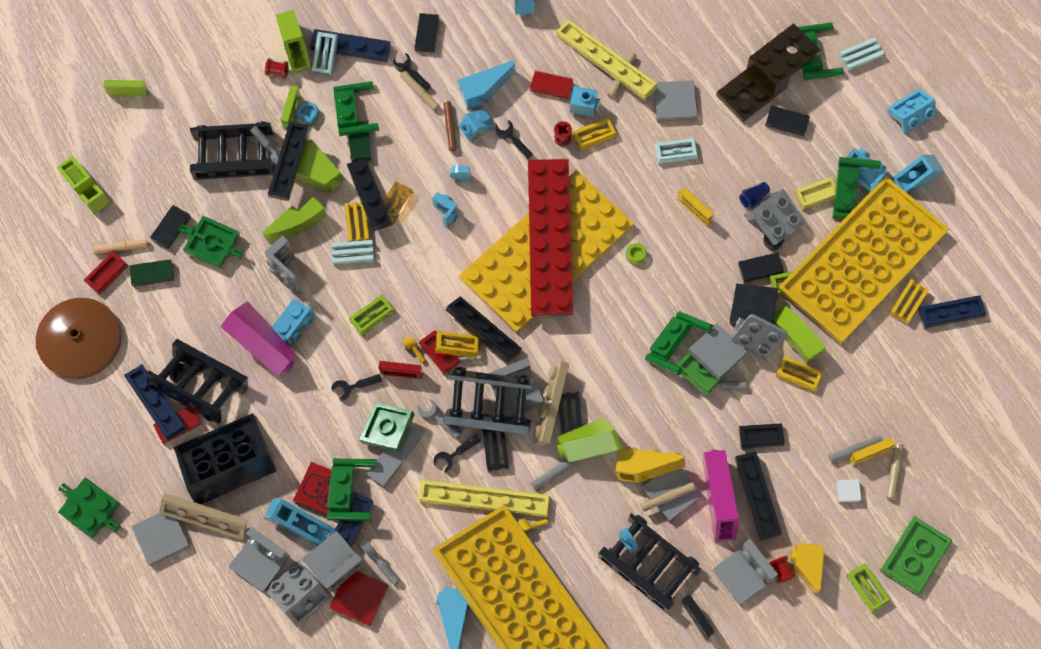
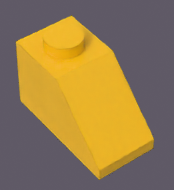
M797 543L795 549L791 548L790 562H793V570L812 593L818 594L821 590L824 546Z

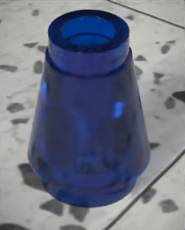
M762 182L744 189L742 194L739 195L740 202L746 208H754L770 192V188L767 183Z

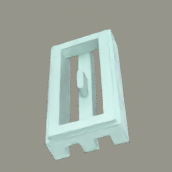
M318 32L312 66L313 72L333 74L338 35ZM322 37H325L321 68H318ZM330 38H332L331 51H330V57H329V64H328V70H327V69H326V62H327V56H328V49H329Z
M876 38L867 40L839 53V57L847 71L884 56L883 50H880V45L876 43ZM871 52H876L870 56H867L865 58H862L849 64V61L863 57L864 55L869 54Z
M695 138L655 143L654 147L658 164L698 159ZM692 145V147L660 151V149Z
M372 240L331 243L333 265L374 261ZM369 253V255L366 256L337 258V256L340 255H357Z

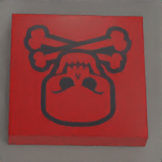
M311 462L293 502L327 516L331 469Z

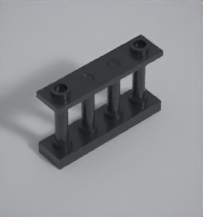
M259 121L253 124L199 125L191 127L190 132L193 139L198 140V162L190 164V173L193 179L274 175V165L271 159H267V148L258 141L259 158L257 160H247L246 137L254 136L250 130L257 126L265 136L274 135L271 122ZM238 137V160L227 162L226 138ZM206 139H218V161L216 163L206 162Z
M176 339L172 343L173 358L159 375L151 371L147 372V385L153 391H159L199 413L207 421L220 424L222 422L220 408L234 391L241 394L247 391L248 377ZM180 362L192 366L176 385L166 380ZM198 372H203L209 377L194 395L184 390ZM215 382L225 384L227 387L212 405L202 400Z
M454 367L449 370L446 379L454 380L453 406L444 414L443 424L528 435L532 420L524 417L527 389L532 390L535 379H530L527 375L514 377L467 371L463 367ZM463 381L476 383L474 410L471 412L461 409ZM484 384L497 385L495 413L492 415L484 414L482 411ZM505 386L518 388L516 416L506 417L503 414Z
M631 513L628 521L632 524L628 529L634 537L638 530H640L649 537L647 542L630 562H626V564L619 559V554L625 547L621 540L613 548L607 549L603 547L598 553V558L664 612L668 613L674 604L671 601V596L690 572L696 576L700 573V564L693 557H686L646 525L648 522L638 514L635 516ZM656 544L666 551L665 555L648 576L641 577L636 573V568ZM675 558L684 567L668 587L660 592L654 587V581L670 561Z

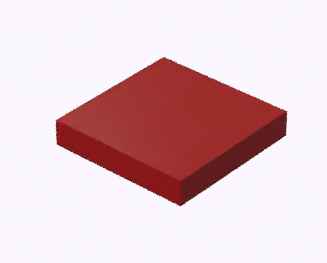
M356 571L339 586L329 608L370 627L389 585Z

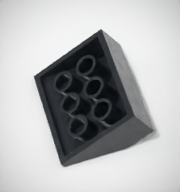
M253 413L173 447L187 491L193 502L200 505L277 471Z

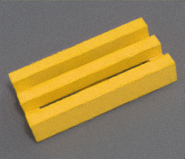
M608 117L572 131V136L575 138L579 150L582 151L617 137V133ZM605 125H608V127H606V128H603V129H601V130H596V131H594V132H591V134H588V135H586V136H583V137L579 138L580 135H583V134H585V133H588V132H590V131H593V130H595V129H598V128H600V127H603V126H605Z
M683 187L679 191V198L677 200L705 226H708L712 222L714 213L688 189Z
M352 202L353 204L349 205L345 203L348 241L369 240L367 217L362 204ZM358 209L362 210L365 237L360 235ZM350 210L354 212L356 238H353Z
M910 279L889 313L907 325L929 291L927 287H921L920 283L916 284L913 279ZM911 287L914 288L901 312L897 313L896 310ZM917 292H921V296L917 300L908 317H904V313L908 309Z
M437 331L435 353L477 358L479 339L476 336ZM441 339L456 340V341H454V342H451V341H443V340H441ZM460 341H463V342H471V343H474V344H466V343H462V342H460Z
M784 356L776 377L815 393L824 372ZM785 363H786V364H789V365H791V366H793V367H796V368H798V369H801V370H803V371H806V372H808V373H810V374H813V375L817 376V378H813V377H811V376H809V375H806V374H804V373H802V372H800V371H798V370L796 371V370H794V369H792V368H789V367L785 366Z
M892 438L885 439L854 452L849 460L852 466L892 450L896 444Z

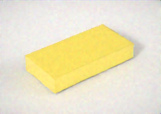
M833 177L795 190L794 195L802 211L833 200L836 183Z

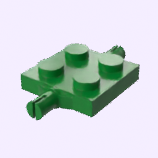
M202 216L199 223L193 229L184 224H181V227H179V232L188 235V242L183 249L184 253L221 269L226 258L230 255L242 259V256H244V251L234 247L240 233L233 228L206 216Z
M84 477L74 490L65 483L61 485L62 487H59L58 490L67 496V500L58 513L87 535L94 538L99 530L105 526L113 532H117V528L120 529L121 525L111 519L113 512L120 502L91 480Z

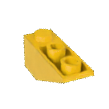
M634 447L622 448L619 450L615 470L617 480L640 483L685 468V457L677 452L661 453L654 449L644 451Z

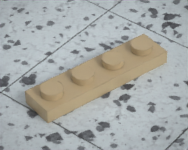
M564 361L553 364L548 372V377H550L549 383L543 392L545 399L539 409L538 416L540 419L533 433V437H535L533 444L540 447L550 444L569 363Z
M164 493L161 499L159 514L241 540L245 536L248 519Z

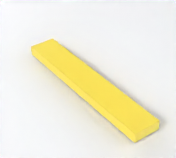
M569 19L555 32L559 39L643 100H646L658 88V83Z
M421 479L418 501L421 503L495 511L505 504L511 514L548 518L550 495Z

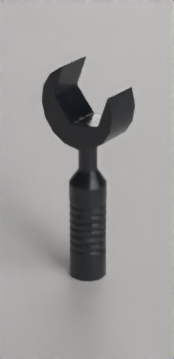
M405 53L407 60L404 63H396L395 58H393L396 70L400 72L408 70L411 77L426 91L430 89L431 85L417 71L410 68L411 59L407 53Z
M508 120L509 127L507 130H499L496 124L495 130L498 137L503 139L510 137L515 147L527 159L533 156V153L519 138H515L512 135L513 124L511 121Z
M380 374L358 380L352 385H349L346 381L338 380L332 384L331 390L333 391L337 387L343 388L345 394L339 397V400L342 401L350 396L351 389H361L382 382Z
M477 435L473 436L457 447L451 455L447 452L437 453L433 459L434 465L438 459L446 460L448 466L444 472H448L453 466L452 458L462 455L481 442Z

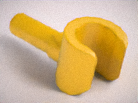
M413 337L403 339L405 349H413L420 362H425L426 360L418 350L415 339Z
M523 518L517 523L526 534L535 527L547 525L548 520L545 519L529 524L527 519Z

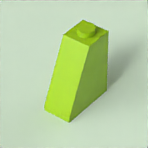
M295 10L275 15L292 73L312 68Z
M312 139L307 141L296 179L326 193L337 189L341 182H343L341 172Z
M604 417L558 436L559 444L556 445L560 457L564 456L568 462L622 449L616 430Z

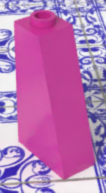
M248 301L233 310L220 327L277 376L283 372L288 373L294 367L293 360L297 355Z
M711 450L704 452L703 468L714 542L736 540L739 517L726 451Z

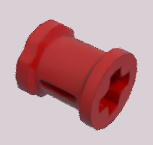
M268 58L265 64V75H276L286 79L289 72V62L284 61L281 63Z
M566 121L558 122L554 127L555 143L559 146H567L572 141V127Z
M783 556L769 562L778 574V579L776 580L778 584L796 577L787 562L788 556Z

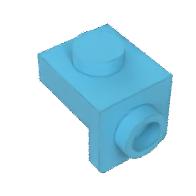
M482 109L466 113L459 128L470 141L474 139L477 133L492 129L495 123L486 110Z
M436 192L432 198L433 206L445 213L443 224L448 227L459 216L458 205L448 195H441Z

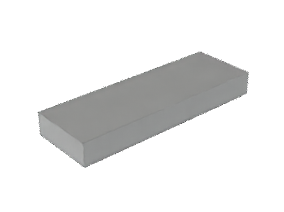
M410 427L400 452L385 449L377 459V467H371L366 475L382 487H385L420 441L422 434Z

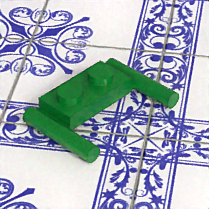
M833 23L814 24L798 28L819 48L815 32L833 30ZM820 54L802 68L804 80L844 75L843 67L823 70Z
M373 81L333 87L339 137L379 131L378 123L358 126L354 94L356 91L374 89Z
M839 157L832 218L845 219L855 208L859 167L880 169L881 161Z
M679 311L676 317H672L650 347L651 353L646 355L645 360L672 373L681 375L683 368L667 360L670 359L692 326L712 332L714 325Z
M333 458L327 520H372L371 512L350 511L354 468H376L377 459Z

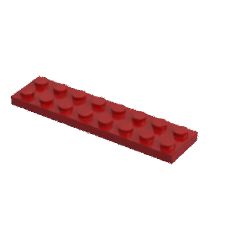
M569 159L528 160L531 316L573 315Z

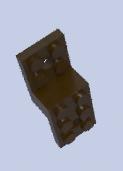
M793 23L751 55L747 68L718 90L716 96L743 123L786 90L790 77L817 57L821 50ZM795 47L797 52L790 53L787 51V48ZM743 92L748 93L750 98L742 99L739 94Z

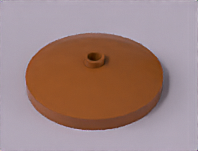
M72 298L57 304L43 317L36 333V349L41 361L53 373L68 379H84L103 371L116 357L121 343V329L115 315L103 303L90 298Z

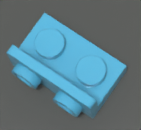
M920 88L887 108L888 114L901 123L902 132L904 133L911 131L936 115L935 99Z
M853 148L847 157L870 160L869 157L871 155L862 148L859 151ZM882 163L880 169L859 167L858 183L871 192L888 175L885 172L887 167Z
M293 299L272 328L288 346H291L293 342L296 343L300 339L302 330L313 322L315 317L314 310L311 306H305L296 299Z

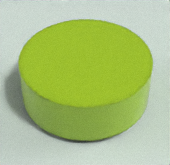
M634 243L627 248L626 259L629 263L639 265L646 260L647 250L642 244Z

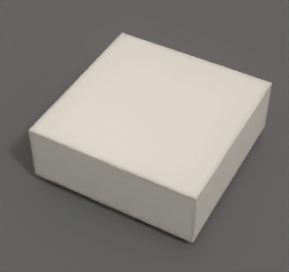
M859 479L836 481L838 503L861 501Z

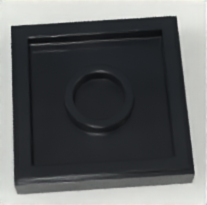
M736 283L729 321L730 325H735L739 318L746 320L751 314L773 324L778 288Z

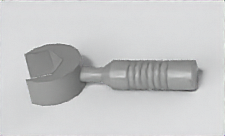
M254 126L250 130L251 133L265 148L272 152L270 158L277 165L281 150H274L271 142L257 126Z
M722 380L717 384L722 389L746 390V382Z
M430 399L432 408L429 412L421 411L418 406V413L423 419H432L434 417L438 424L455 439L459 438L462 434L453 425L443 424V418L436 414L437 407L433 400Z
M365 540L359 545L370 559L373 558L377 562L378 568L393 585L400 580L386 562L378 558L377 551L369 542Z

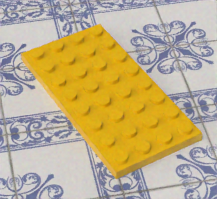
M577 169L569 176L572 283L634 226V222ZM529 213L459 275V279L516 334L536 317L531 316Z
M885 176L778 287V290L841 345L949 231V228Z
M505 504L433 548L432 553L499 649H607Z

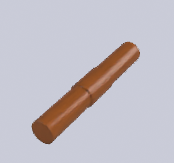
M446 101L443 105L449 151H456L452 104L450 101Z

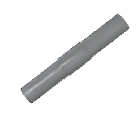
M881 435L852 445L829 455V460L831 463L847 458L856 451L883 441Z
M582 459L573 462L566 460L531 482L534 490H537L581 462Z

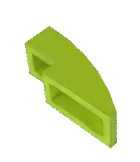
M73 156L56 167L93 214L110 203L103 191Z
M314 197L299 210L292 205L262 232L263 236L269 243L277 241L282 235L285 238H289L302 233L327 216L325 208Z
M784 305L775 311L773 324L788 332L785 341L792 350L795 349L806 364L824 353L826 346L791 309Z

